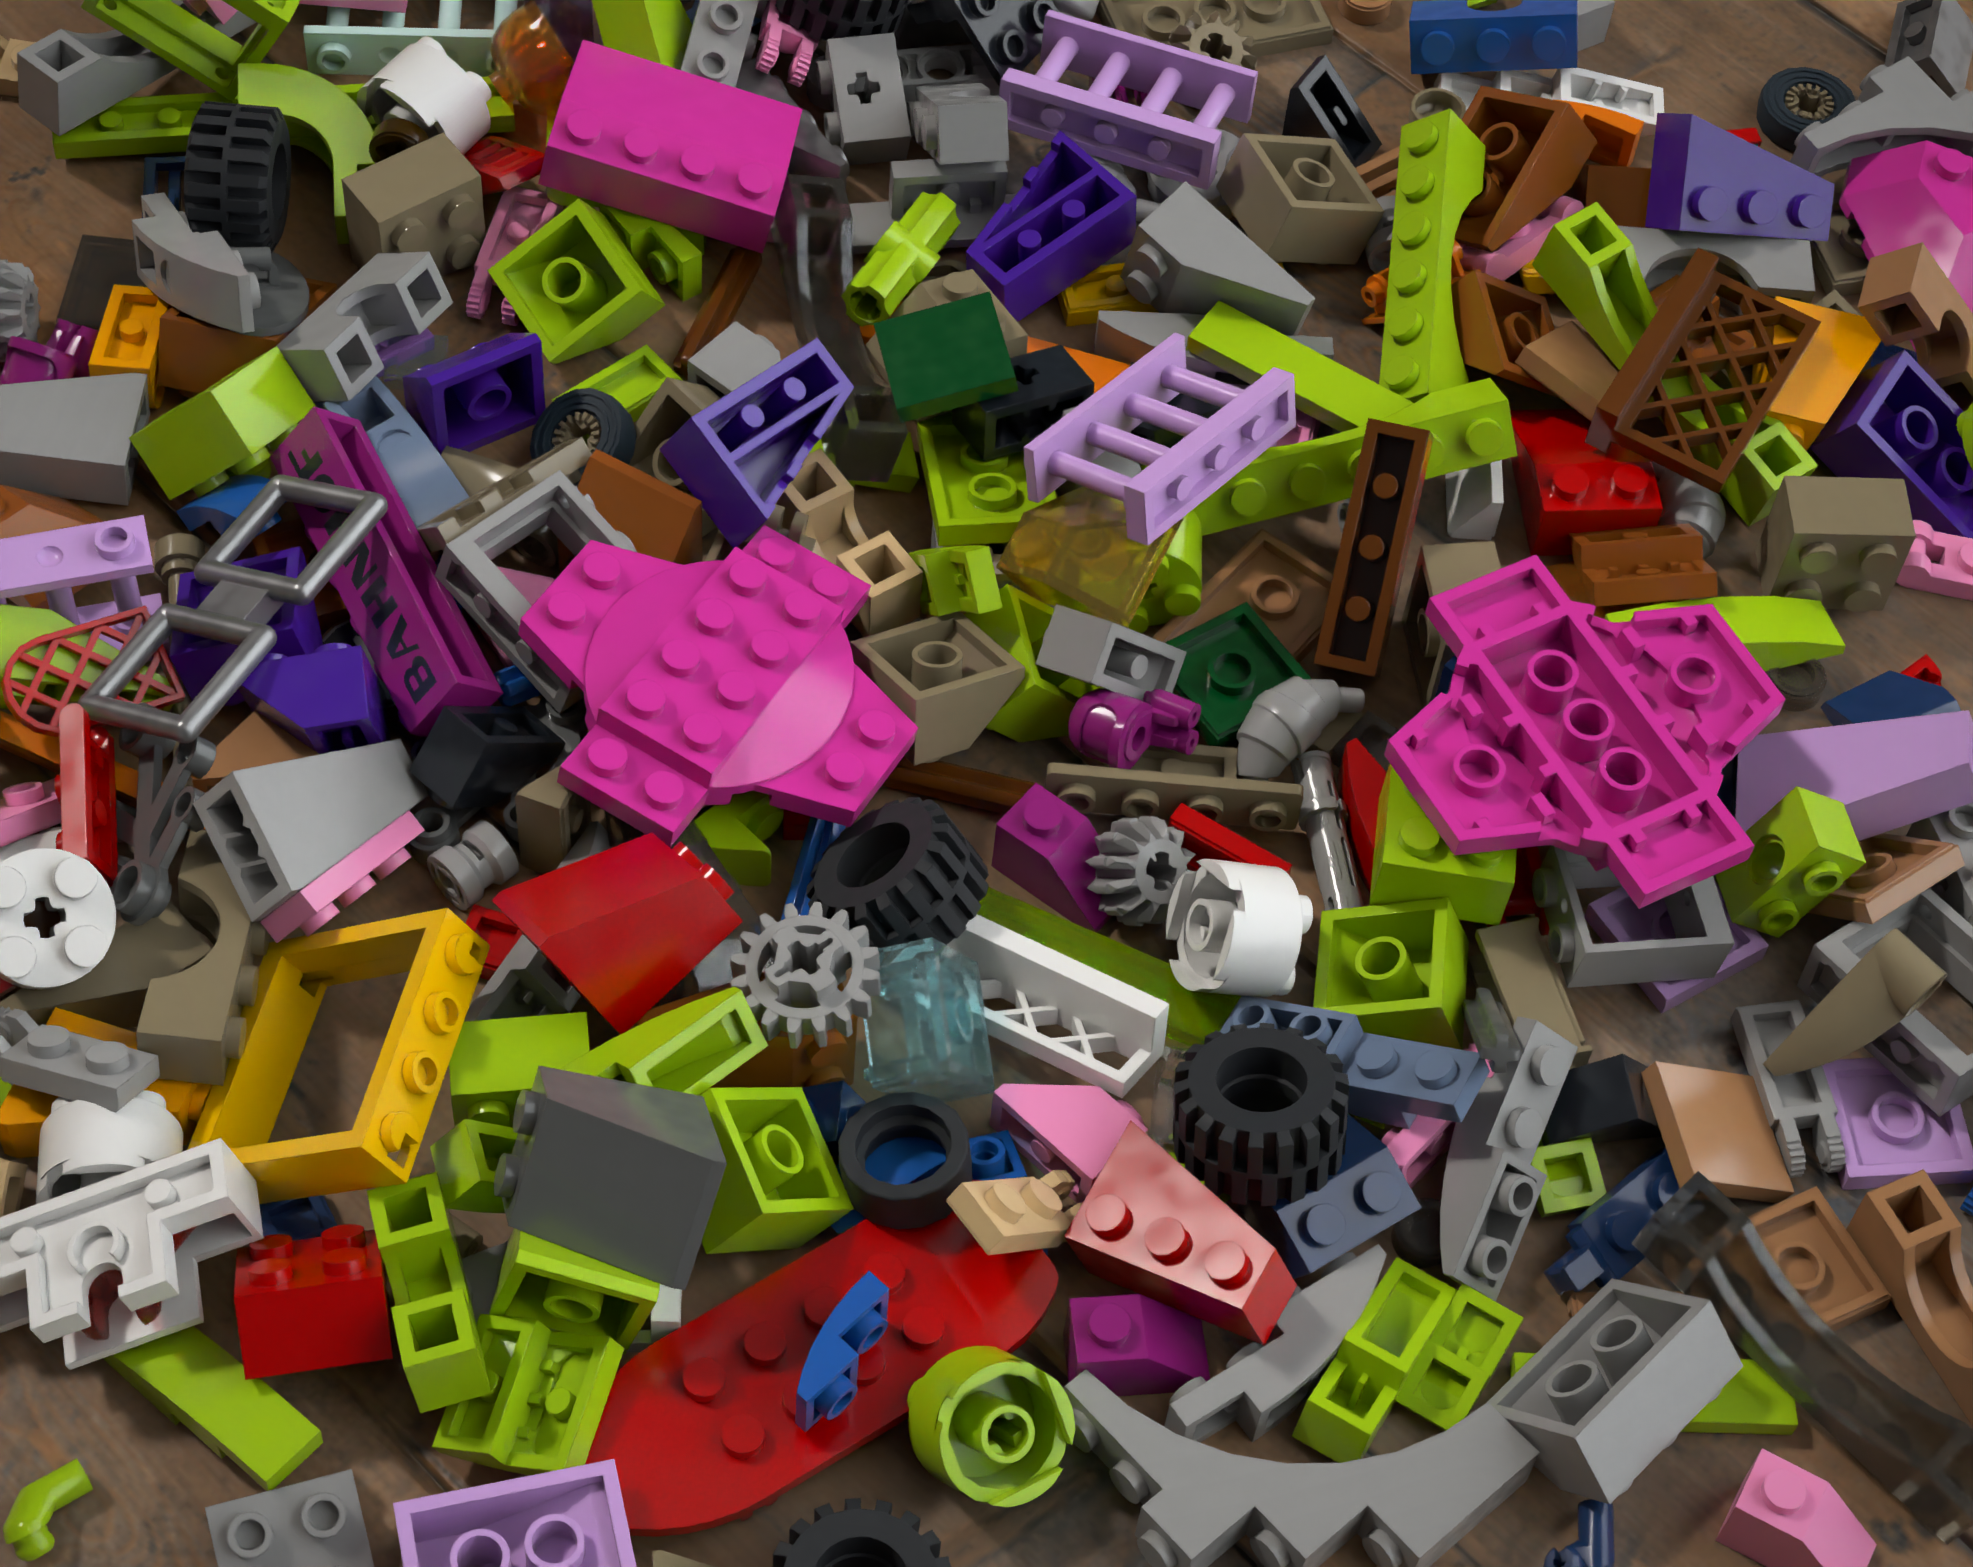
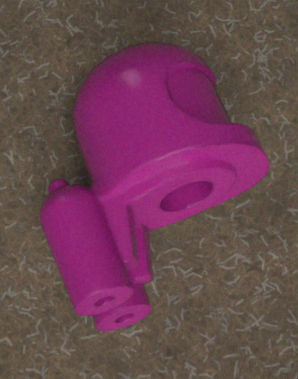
M57 319L53 333L46 345L10 336L7 344L6 362L0 376V385L90 377L88 363L99 331Z
M1098 688L1088 691L1076 702L1069 717V737L1072 745L1081 754L1104 762L1112 768L1131 769L1150 745L1165 747L1185 755H1191L1199 740L1198 731L1192 728L1199 721L1201 705L1163 689L1146 691L1142 701L1119 692Z

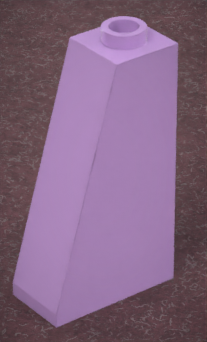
M1966 710L1757 735L1738 753L1735 820L1746 832L1796 786L1842 802L1858 841L1973 802V721L1970 712Z

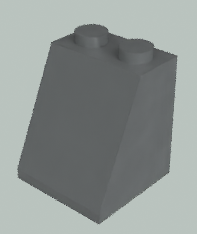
M539 1066L531 1091L522 1090L516 1102L513 1130L518 1135L512 1154L503 1153L501 1155L495 1173L494 1194L495 1196L502 1197L508 1226L670 1288L686 1290L727 1165L704 1097Z

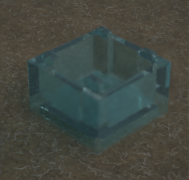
M933 937L878 949L880 970L877 972L880 973L881 992L880 995L870 996L872 1014L869 1019L863 1018L869 1067L863 1069L864 1080L871 1082L872 1088L886 1094L917 1092L939 1098L944 1103L994 1093L995 1085L978 962Z

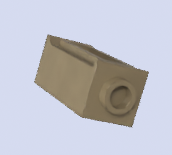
M1539 917L1477 929L1475 938L1483 954L1469 956L1467 966L1475 988L1490 989L1494 1001L1501 1002L1512 1028L1517 1016L1538 1020L1577 1046L1578 1049L1570 1069L1588 1064L1593 1048L1591 1044L1584 1045V1036L1544 941L1539 942L1536 937L1540 921Z

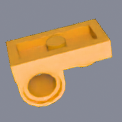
M114 284L88 363L90 377L124 373L147 374L149 408H160L165 394V386L157 385L160 317L172 305L159 298L148 287Z

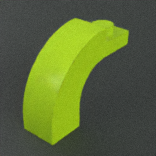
M238 63V104L278 107L288 127L290 144L313 152L330 169L334 177V217L338 244H349L341 179L375 164L369 153V144L374 132L366 116L344 91L316 74L280 64Z

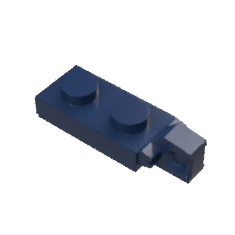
M1666 1148L1660 1149L1567 1225L1570 1232L1565 1238L1572 1248L1543 1273L1558 1295H1562L1565 1291L1570 1290L1579 1292L1593 1280L1599 1288L1604 1287L1612 1278L1621 1279L1706 1207L1710 1200L1706 1194L1680 1190Z

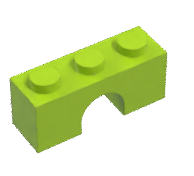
M437 1171L408 1179L406 1184L367 1190L378 1249L383 1259L394 1297L395 1306L391 1307L402 1365L420 1414L491 1394L454 1223L450 1210L446 1208Z

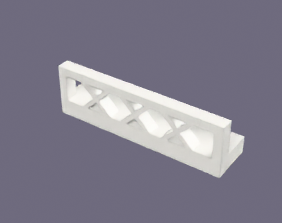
M978 914L975 918L969 920L966 924L967 929L958 938H954L945 946L946 949L936 956L932 955L926 958L922 964L911 969L906 966L897 975V991L1095 1086H1100L1103 1090L1120 1098L1127 1094L1164 1053L1169 1003ZM937 967L960 978L961 982L938 985L925 977ZM1003 998L1015 1004L1016 1009L993 1011L981 1005L979 1000ZM1058 1024L1070 1030L1073 1036L1050 1038L1037 1032L1036 1026ZM1115 1051L1129 1058V1060L1120 1070H1117L1094 1059L1093 1053Z

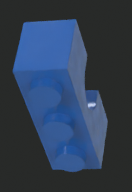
M1467 0L1413 1L1409 19L1411 74L1577 68L1578 0H1522V3L1514 8L1498 11H1481L1469 8Z

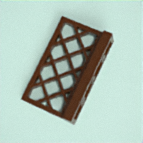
M1698 247L1597 405L1585 443L1606 453L1612 442L1719 494L1816 335L1821 321L1715 271L1720 257ZM1717 294L1739 305L1743 315L1718 319L1711 302ZM1781 325L1799 334L1794 342L1772 345L1764 327ZM1750 330L1758 348L1733 352L1725 334ZM1711 336L1719 355L1694 359L1687 340ZM1678 356L1679 362H1674ZM1779 359H1784L1782 364H1780ZM1764 362L1772 381L1747 385L1739 366ZM1725 369L1733 388L1708 392L1700 373ZM1686 376L1694 395L1668 399L1662 385V380ZM1653 396L1655 402L1648 403ZM1755 399H1760V401H1759L1758 404L1756 405V403H1755L1754 400H1755ZM1740 402L1747 422L1723 426L1715 406ZM1701 409L1708 429L1683 433L1675 414ZM1661 416L1669 436L1651 438L1633 429V426L1637 420ZM1736 439L1733 445L1731 446L1729 440ZM1715 443L1722 458V463L1718 470L1694 459L1689 447Z

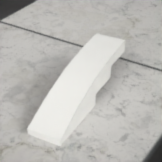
M1578 67L1557 69L1553 78L1519 70L1498 71L1493 81L1461 73H1439L1434 82V88H1442L1459 96L1466 106V111L1482 85L1551 100L1584 103L1623 113L1644 121L1641 136L1655 135L1657 113H1664L1663 88Z

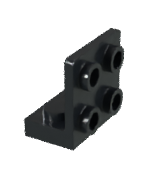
M912 0L907 5L909 12L918 25L941 19L943 23L957 19L998 86H1000L1001 78L1008 68L1023 71L1041 52L1045 15L1048 10L1059 12L1052 0Z

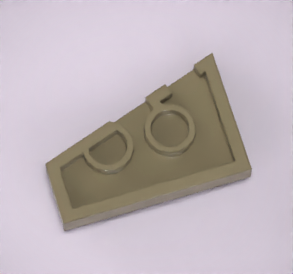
M583 437L567 440L416 528L429 552L444 551L446 544L560 470L572 484H575L582 477L579 468L587 464L592 453Z

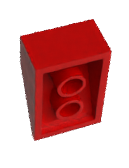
M1575 409L1510 410L1518 455L1511 457L1531 556L1572 555L1569 533L1658 525L1663 506L1651 460L1612 442L1606 453L1585 443L1591 421Z

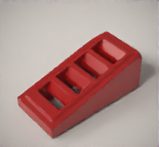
M489 136L472 146L464 154V157L481 175L483 196L507 191L540 175L545 153L505 138Z

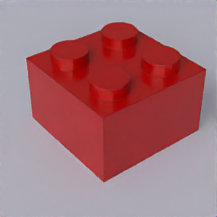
M344 1224L324 1230L321 1233V1237L293 1241L289 1235L273 1234L263 1236L264 1239L249 1243V1247L237 1248L234 1303L245 1380L393 1358L391 1312L386 1271L378 1249L374 1229L364 1230V1227L361 1225Z

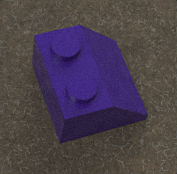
M509 333L492 341L479 343L470 350L438 363L425 365L416 372L402 377L406 411L425 433L440 455L446 446L470 452L535 425L542 412L546 409L542 341L536 333Z
M300 546L234 561L231 564L297 578L307 566L305 555ZM194 571L180 574L176 605L197 609L215 587L199 583L195 579ZM314 599L304 606L284 602L266 624L272 627L277 635V641L268 653H278L291 657L314 653L317 647L323 645ZM178 631L172 632L169 657L192 701L239 645ZM237 689L224 706H234L244 702L245 699Z

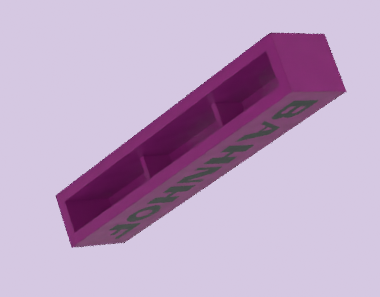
M313 406L270 458L279 475L375 492L386 498L388 503L386 513L329 581L338 590L351 616L350 622L352 627L361 636L374 661V670L377 676L385 683L398 709L400 722L410 734L427 737L444 706H492L503 694V691L453 596L435 577L437 566L360 420ZM293 502L305 525L304 532L315 545L318 552L350 515L349 513Z

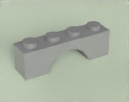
M1618 226L1634 246L1639 267L1649 292L1676 274L1681 275L1699 247L1720 257L1715 271L1773 299L1776 296L1811 304L1814 297L1815 283L1811 247L1808 240ZM1716 294V296L1728 303L1739 316L1743 315L1739 305Z

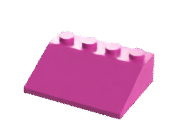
M582 40L547 143L538 184L763 253L779 204L803 109Z

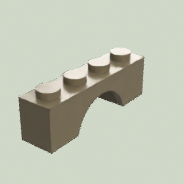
M190 830L178 875L180 913L194 929L211 940L214 947L194 966L173 975L150 979L136 1031L137 1050L158 1055L160 1077L158 1079L223 1086L230 1058L241 1059L246 1038V1018L240 1017L242 1006L253 1007L255 1004L259 981V967L254 966L253 961L255 954L266 955L270 934L260 923L262 920L251 921L207 831L193 832Z

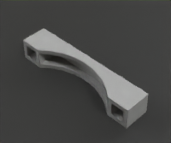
M171 0L229 38L256 23L248 16L237 11L223 25L206 10L201 16H198L181 0ZM59 29L17 53L19 107L58 136H61L178 67L116 29L103 33H76Z

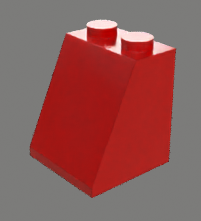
M652 832L502 890L492 899V902L566 981L619 1034L628 1031L743 922L726 902L735 892L709 864H703L681 841L671 849Z

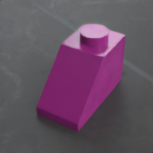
M1035 783L996 823L991 866L1093 937L1112 917L1106 912L1099 911L1102 894H1096L1087 889L1096 878V869L1085 861L1100 854L1094 838L1098 836V833L1086 816Z
M1141 1294L1069 1298L1063 1331L1068 1382L1072 1381L1086 1369L1116 1396L1175 1393L1185 1383L1200 1376L1206 1382L1210 1380L1202 1320Z

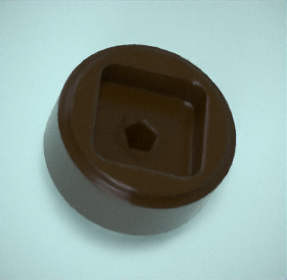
M401 118L387 119L379 123L375 128L369 144V153L373 162L378 163L428 140L429 137L420 126L409 120Z

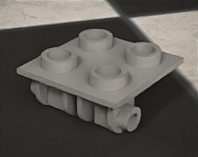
M352 1469L205 1507L218 1567H374Z

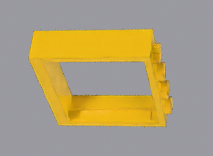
M449 908L315 933L308 937L305 935L284 939L278 943L275 941L269 942L267 953L263 956L259 966V981L255 1004L253 1007L244 1006L240 1017L246 1018V1038L241 1059L230 1058L223 1086L212 1085L188 1149L221 1138L255 1178L259 1204L406 1184L490 945ZM410 971L353 1129L268 1143L327 986ZM399 1151L396 1162L387 1156L389 1152Z

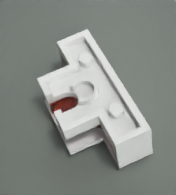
M219 1138L0 1217V1333L30 1323V1330L43 1343L63 1337L65 1366L72 1370L203 1323L204 1317L197 1262L264 1239L255 1178L226 1143Z

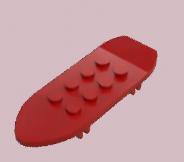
M954 1211L946 1218L923 1228L897 1230L874 1224L865 1219L657 1340L629 1360L616 1372L585 1464L615 1459L630 1536L661 1537L682 1535L715 1528L739 1518L741 1521H745L753 1515V1511L763 1506L772 1505L779 1496L909 1417L907 1397L911 1386L944 1356L958 1349L971 1346H992L1012 1354L1036 1330L1052 1304L1059 1279L1056 1267L1043 1249L987 1255ZM870 1271L889 1288L887 1329L873 1347L865 1353L859 1354L858 1391L848 1407L832 1420H827L823 1416L808 1431L804 1432L795 1423L796 1393L809 1351L822 1326L838 1303Z

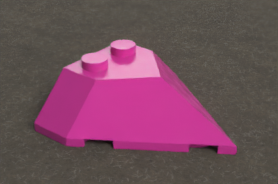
M1925 140L1851 159L1847 166L1839 205L1846 218L1855 219L1865 237L1861 247L1868 261L1872 257L1923 242L1973 313V157L1965 155L1958 150L1946 148ZM1911 339L1910 342H1911V344H1912V346H1913V348H1914V350H1915V352H1916L1915 346H1914L1913 341H1912V339Z

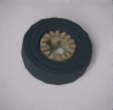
M1808 67L1787 68L1772 75L1762 88L1758 99L1756 118L1762 132L1773 143L1795 152L1797 147L1794 145V142L1807 126L1816 121H1820L1823 124L1835 118L1847 105L1856 100L1847 85L1839 78L1823 70Z
M593 388L574 389L556 398L540 415L532 431L530 443L531 458L534 460L567 440L589 434L587 446L591 453L598 449L629 465L634 455L637 437L633 418L622 404L609 394ZM587 464L579 468L582 475ZM580 480L573 485L578 487Z

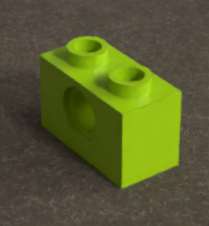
M1796 786L1745 832L1755 845L1749 859L1715 874L1733 923L1779 938L1786 931L1793 928L1803 916L1825 897L1836 891L1866 861L1844 804Z

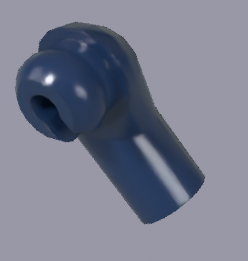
M1593 1499L1580 1502L1578 1504V1540L1567 1545L1559 1552L1555 1547L1552 1548L1544 1559L1543 1567H1614L1613 1504H1606Z

